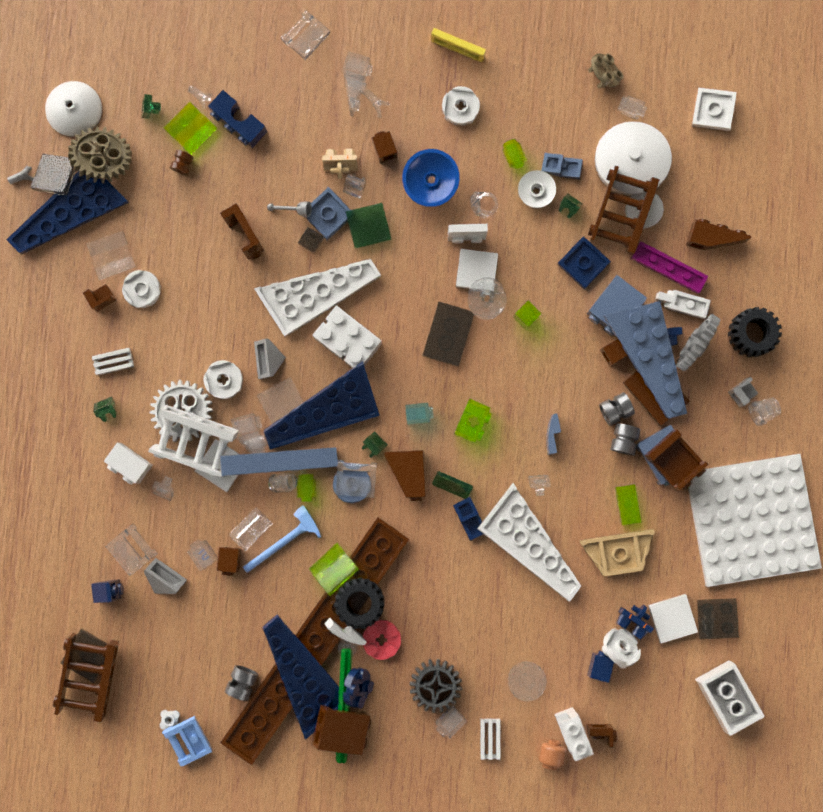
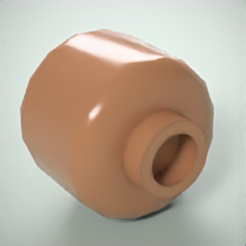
M549 739V742L542 743L539 754V761L543 764L542 767L555 771L562 767L566 748L561 745V741Z

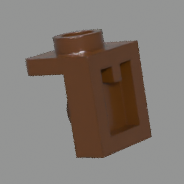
M587 724L589 736H592L593 739H604V736H607V745L609 748H614V742H617L616 730H613L611 724Z

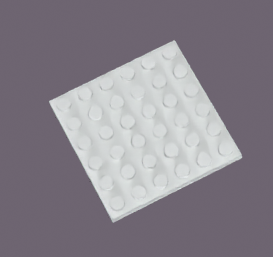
M801 454L708 468L699 478L694 477L691 480L692 484L688 487L706 587L822 568Z

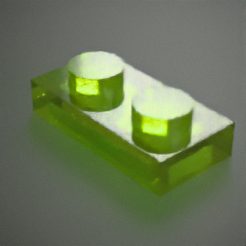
M635 484L615 487L621 525L641 523Z

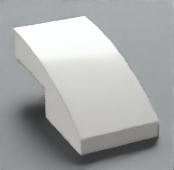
M331 618L325 623L332 633L348 642L359 645L367 643L364 637L351 626H347L343 630Z

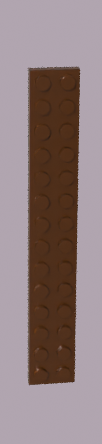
M377 517L296 633L298 639L321 666L340 640V637L332 633L325 623L331 618L343 630L347 627L346 623L341 622L340 617L335 612L334 602L339 589L349 580L357 578H367L378 585L409 541V538L379 517ZM361 591L353 593L348 600L350 610L358 614L369 598V595ZM276 663L220 742L251 766L292 709V704Z

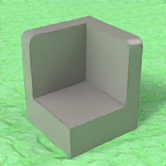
M751 377L744 379L728 391L739 407L748 404L750 399L758 394L750 383L753 380Z

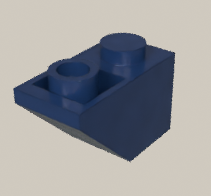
M119 579L91 584L93 603L112 602L122 598L121 595H123L124 590Z

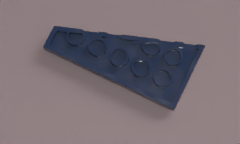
M363 361L264 429L269 449L271 450L380 416Z

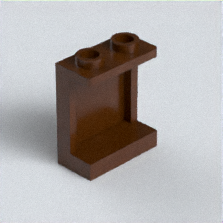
M237 203L220 212L229 228L240 223L247 235L250 244L241 249L247 259L252 258L254 260L260 257L265 250Z
M677 429L672 430L644 456L675 491H680L681 489L684 491L691 486V480L694 477L699 478L707 471L705 468L709 464L701 460L681 438L682 434Z
M320 705L312 745L321 751L362 755L363 749L367 746V730L371 727L370 715L364 711L360 713L340 711Z

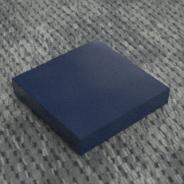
M583 236L557 265L585 290L611 261Z

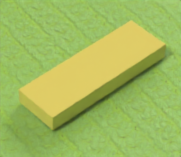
M433 28L431 42L483 62L486 49Z

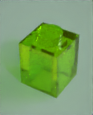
M528 300L515 312L513 318L527 330L542 313Z

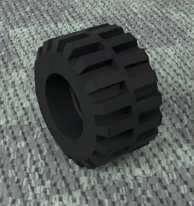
M759 307L749 308L733 318V323L729 325L731 331L728 332V336H731L730 344L733 343L735 345L733 349L735 351L739 350L740 355L746 354V357H759L776 348L775 345H778L780 342L778 338L782 337V332H779L782 326L777 324V321H779L778 317L774 318L772 311L767 312L766 308L759 309ZM749 322H754L762 328L763 339L760 343H755L748 338L746 327Z
M367 578L349 580L342 585L335 597L336 614L340 617L341 622L346 623L348 627H353V629H365L368 626L374 625L380 619L384 610V595L381 588ZM358 591L365 592L371 598L370 610L362 615L353 613L348 606L349 597Z

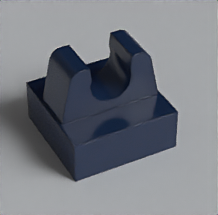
M682 327L667 328L671 346L677 345V336L683 334Z

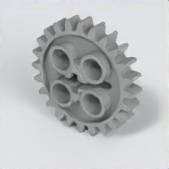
M711 314L699 328L693 331L679 354L680 358L677 360L676 367L686 371L704 353L709 342L717 332V327L721 321L720 318Z

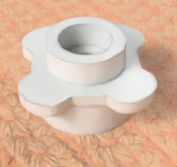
M163 710L160 713L162 717L159 724L160 728L164 730L177 725L180 713L177 710Z

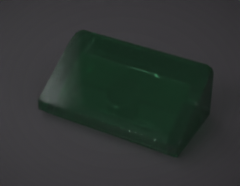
M437 471L432 483L434 486L464 499L468 498L473 488L472 485L440 471Z

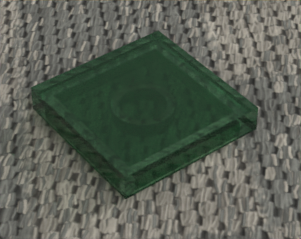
M383 203L345 212L355 249L392 240Z

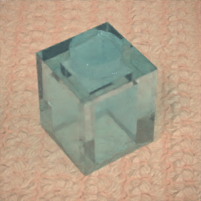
M428 403L405 405L407 425L430 423V418H434L433 408L429 407Z

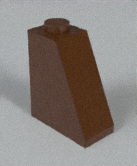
M423 450L384 452V456L406 498H410V501H422V497H426Z

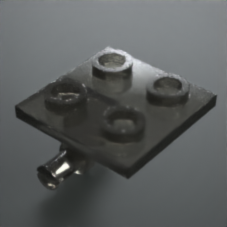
M737 598L697 600L699 639L739 638Z

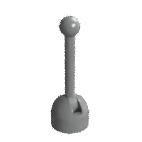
M307 201L297 204V207L267 205L269 211L274 209L295 210L303 217H310L312 213V205Z

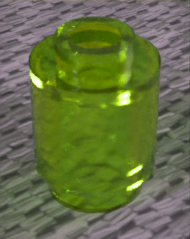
M516 139L505 142L502 145L504 148L503 153L509 167L518 169L524 166L527 158L520 142H517Z
M298 475V480H296L297 498H301V502H312V498L316 497V479H314V475Z

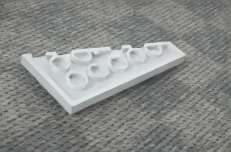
M368 259L348 264V266L333 268L328 271L317 272L254 289L286 337L381 277V274L372 260Z
M512 483L477 529L563 598L571 601L581 585L569 566L562 559L561 554L551 542L536 516L529 509L514 483Z

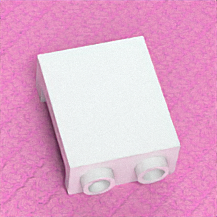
M573 707L554 714L568 751L572 753L574 760L578 761L593 755L594 753L579 715Z

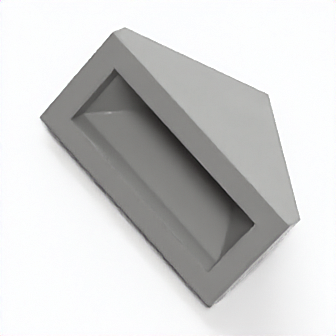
M270 339L254 342L258 379L273 377L286 357Z
M157 558L144 570L154 593L176 594L187 581V579Z

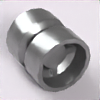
M624 392L614 396L613 401L608 399L599 404L600 411L609 426L620 422V418L626 419L635 414L633 405Z
M616 423L614 430L616 438L612 439L610 450L635 456L637 445L634 442L638 440L641 429Z
M235 665L231 674L232 680L228 681L224 692L233 698L248 701L252 692L250 686L255 684L258 673L247 667Z

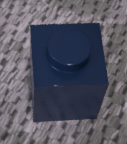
M603 651L593 652L587 675L592 679L609 683L614 662Z

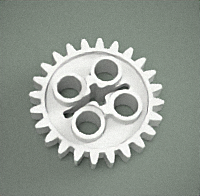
M179 380L178 385L171 381L170 388L164 385V392L158 390L160 396H153L157 402L150 404L152 407H155V410L150 411V413L155 415L151 421L157 422L154 428H161L160 435H162L165 420L159 417V412L161 408L168 405V400L171 397H174L176 400L174 408L181 410L182 407L188 413L205 419L213 418L208 415V412L213 411L212 408H208L212 401L205 400L209 395L207 393L202 395L204 391L202 387L196 390L198 384L194 383L190 387V381H186L185 385H183L182 380ZM180 394L183 395V397H182V403H181L180 398H179ZM190 396L195 398V403L192 406L187 405V399ZM176 423L172 426L169 439L173 436L172 439L176 442L178 438H181L183 428L180 427L181 424ZM192 429L188 440L192 441V435L199 438V430Z

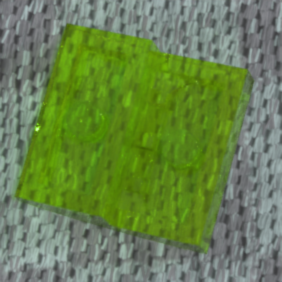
M189 102L163 129L189 154H192L217 127Z
M338 543L332 546L309 568L310 572L330 596L359 569Z

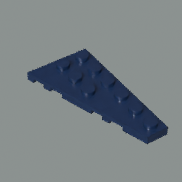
M78 171L6 240L20 254H24L129 202L107 179H105L104 183L101 182V179L94 183V178L91 177L87 181L86 175L80 177Z
M277 614L262 628L306 740L315 732L320 705L338 710L339 686Z

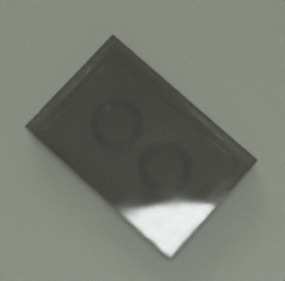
M439 301L422 356L459 367L475 312Z

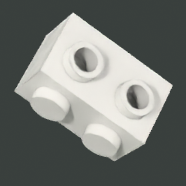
M118 442L104 460L108 464L107 468L116 474L117 472L121 473L124 476L122 479L131 485L133 483L140 484L153 466L130 448Z

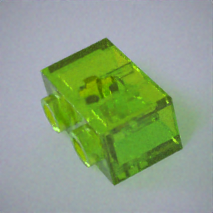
M469 398L454 435L474 444L476 440L480 441L484 434V430H481L483 424H488L492 415L489 412L491 407ZM476 417L479 425L470 426L471 422L469 419Z

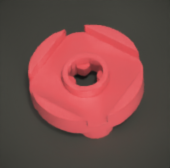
M378 620L374 625L368 626L363 633V637L367 641L363 647L366 653L375 659H388L394 656L400 648L401 634L390 621ZM380 634L387 638V642H384L383 645L376 641Z

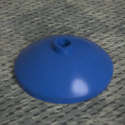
M425 149L415 153L407 161L402 174V182L407 195L414 202L425 207H436L445 204L455 195L460 182V174L456 162L450 155L438 149ZM434 177L435 182L429 183L428 179Z

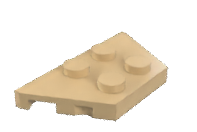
M654 529L579 541L603 576L643 571L645 559L650 549V542L655 532Z

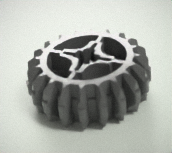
M429 659V666L422 662L423 670L416 667L415 670L418 675H411L416 680L410 681V686L416 687L410 689V693H417L413 700L417 701L420 699L418 702L419 707L425 703V711H428L429 706H431L432 713L436 712V707H439V711L443 712L444 705L448 710L451 709L449 702L455 705L457 702L453 697L460 698L461 696L456 692V690H462V686L456 685L462 682L461 678H455L459 672H451L454 669L453 665L446 668V660L442 665H440V659H436V665H433L432 659ZM434 671L432 679L421 681L426 673ZM440 671L450 677L452 684H447V682H443L440 679ZM437 677L438 684L441 687H438V690H436V695H434V688L433 686H431V684H434ZM420 687L431 691L432 700L427 699L421 693ZM451 690L446 698L438 701V696L442 691Z

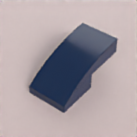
M471 497L454 504L453 507L469 540L471 541L483 535L477 529L481 525L482 520Z

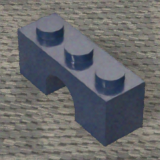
M224 90L208 105L211 111L210 116L217 122L222 121L225 124L224 128L231 134H237L239 136L238 140L245 146L249 145L253 148L267 133L265 125L252 114L243 121L235 120L234 114L240 107L237 101Z

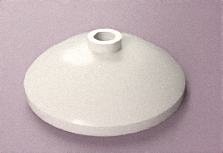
M70 81L57 86L50 93L46 101L45 113L49 124L58 133L68 137H75L76 134L81 136V130L88 133L89 127L93 130L99 123L102 115V103L98 94L89 85ZM68 103H73L71 107H67Z

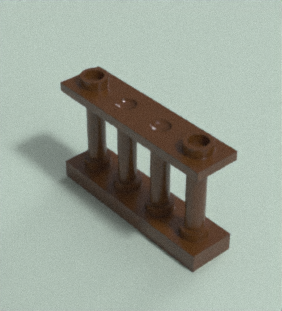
M615 165L614 169H609L606 180H609L595 225L591 224L588 235L591 236L590 240L592 241L595 240L596 236L624 244V247H627L626 252L635 254L660 179L652 177L650 181H641L617 173L619 166ZM614 180L643 189L646 192L644 199L636 200L611 192ZM608 199L636 207V210H639L637 218L634 217L632 219L606 211L605 207ZM602 217L630 226L633 229L631 236L624 237L599 229Z
M72 633L65 639L63 650H66L58 695H55L53 707H55L54 714L58 715L63 710V707L90 711L92 714H95L93 721L102 722L106 716L119 641L111 640L104 647L75 642L77 633ZM78 650L101 654L102 657H105L104 664L98 666L72 661L73 652ZM70 669L97 673L99 676H102L101 682L95 685L68 680ZM71 688L94 692L95 695H98V699L94 704L65 699L66 690Z

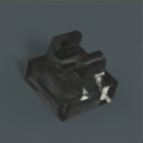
M307 227L298 244L315 254L324 240V236Z

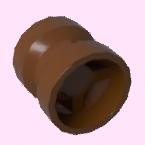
M176 150L175 160L171 162L170 169L179 174L188 175V167L193 162L194 157L187 152Z

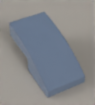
M545 153L541 171L550 175L580 180L583 159L566 158L560 154Z
M558 413L551 415L547 428L546 447L548 455L557 453L554 434L561 433Z

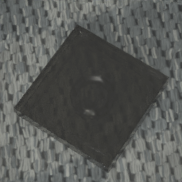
M42 154L31 188L34 191L67 195L75 173L74 166L70 165V159L68 157Z
M80 629L76 636L75 642L102 647L108 645V643L84 629ZM74 650L72 661L98 666L104 664L105 657H102L101 654ZM71 669L92 683L96 682L99 677L97 673Z

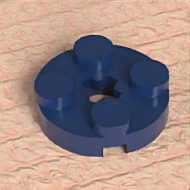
M353 668L348 673L344 683L347 689L346 693H343L345 704L360 709L364 707L368 694L374 688V682L371 681L370 673L367 669Z

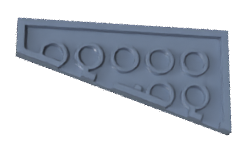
M658 301L604 315V319L612 328L614 335L622 344L624 351L642 376L644 383L654 395L666 418L687 414L661 302Z

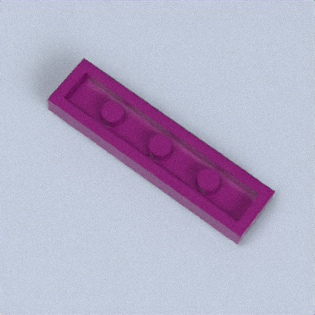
M641 241L636 248L635 254L631 257V260L697 294L701 292L708 278L702 272Z

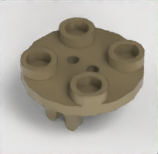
M598 53L592 57V66L588 71L589 73L594 72L601 81L597 85L598 89L605 88L606 86L616 87L620 84L624 76L614 64V58L611 54L607 53L604 55Z

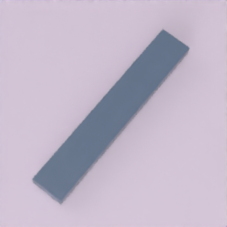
M336 447L220 456L221 476L338 467Z

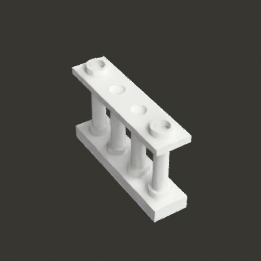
M168 405L161 408L159 417L164 418L165 424L159 445L155 444L150 447L148 452L153 453L157 458H167L204 471L211 477L221 478L220 456H224L227 443L237 438L239 430ZM175 422L182 424V427H184L177 451L166 448L172 425ZM192 429L199 430L202 434L195 457L184 454ZM212 435L219 437L220 440L213 464L202 460L209 436Z

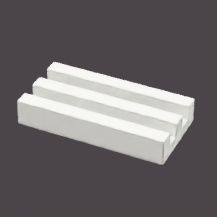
M130 348L92 356L97 376L134 367ZM127 353V356L98 362V360ZM129 360L127 364L100 370L101 366Z
M480 719L481 760H500V719ZM485 723H488V754H485ZM492 723H496V754H493Z

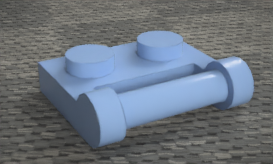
M195 716L175 726L168 727L162 732L164 737L168 738L179 758L177 761L180 766H185L212 752V747ZM180 733L190 754L184 753L175 734Z

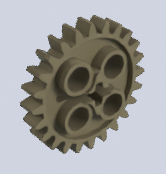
M89 127L88 133L81 130V136L76 134L75 140L71 139V145L68 147V159H70V165L74 166V172L79 171L80 177L86 175L87 181L91 177L94 178V183L98 179H101L102 183L105 182V179L112 182L113 176L119 179V173L125 175V169L129 170V164H131L132 151L130 150V144H126V138L121 139L120 133L114 135L113 129L107 132L106 127L102 131L98 127H96L95 131H92Z

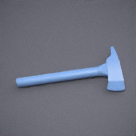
M304 505L294 513V516L301 522L297 528L243 566L247 573L302 533L308 531L315 533L318 538H321L315 521Z

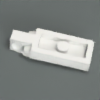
M669 290L668 293L659 291L655 298V301L665 303L664 307L669 310L701 319H706L711 302L709 299L677 290Z

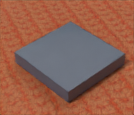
M328 187L311 203L312 213L310 217L305 218L328 240L354 216V213Z

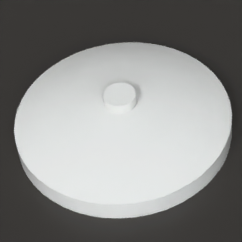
M625 122L608 130L599 141L595 153L596 171L606 186L609 183V180H606L609 169H614L616 165L619 166L617 173L645 182L646 180L650 181L652 177L660 179L659 187L667 177L672 162L671 149L663 134L656 128L641 122ZM615 180L611 189L614 192L627 196H640L646 193L641 188Z

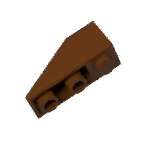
M696 219L691 225L686 245L700 250H709L746 243L751 239V236L747 235L743 230L734 231L728 229L726 225H713L706 219Z

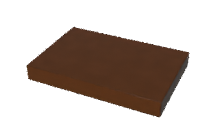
M638 371L623 382L659 426H662L670 419L666 418ZM682 392L685 405H687L690 400Z

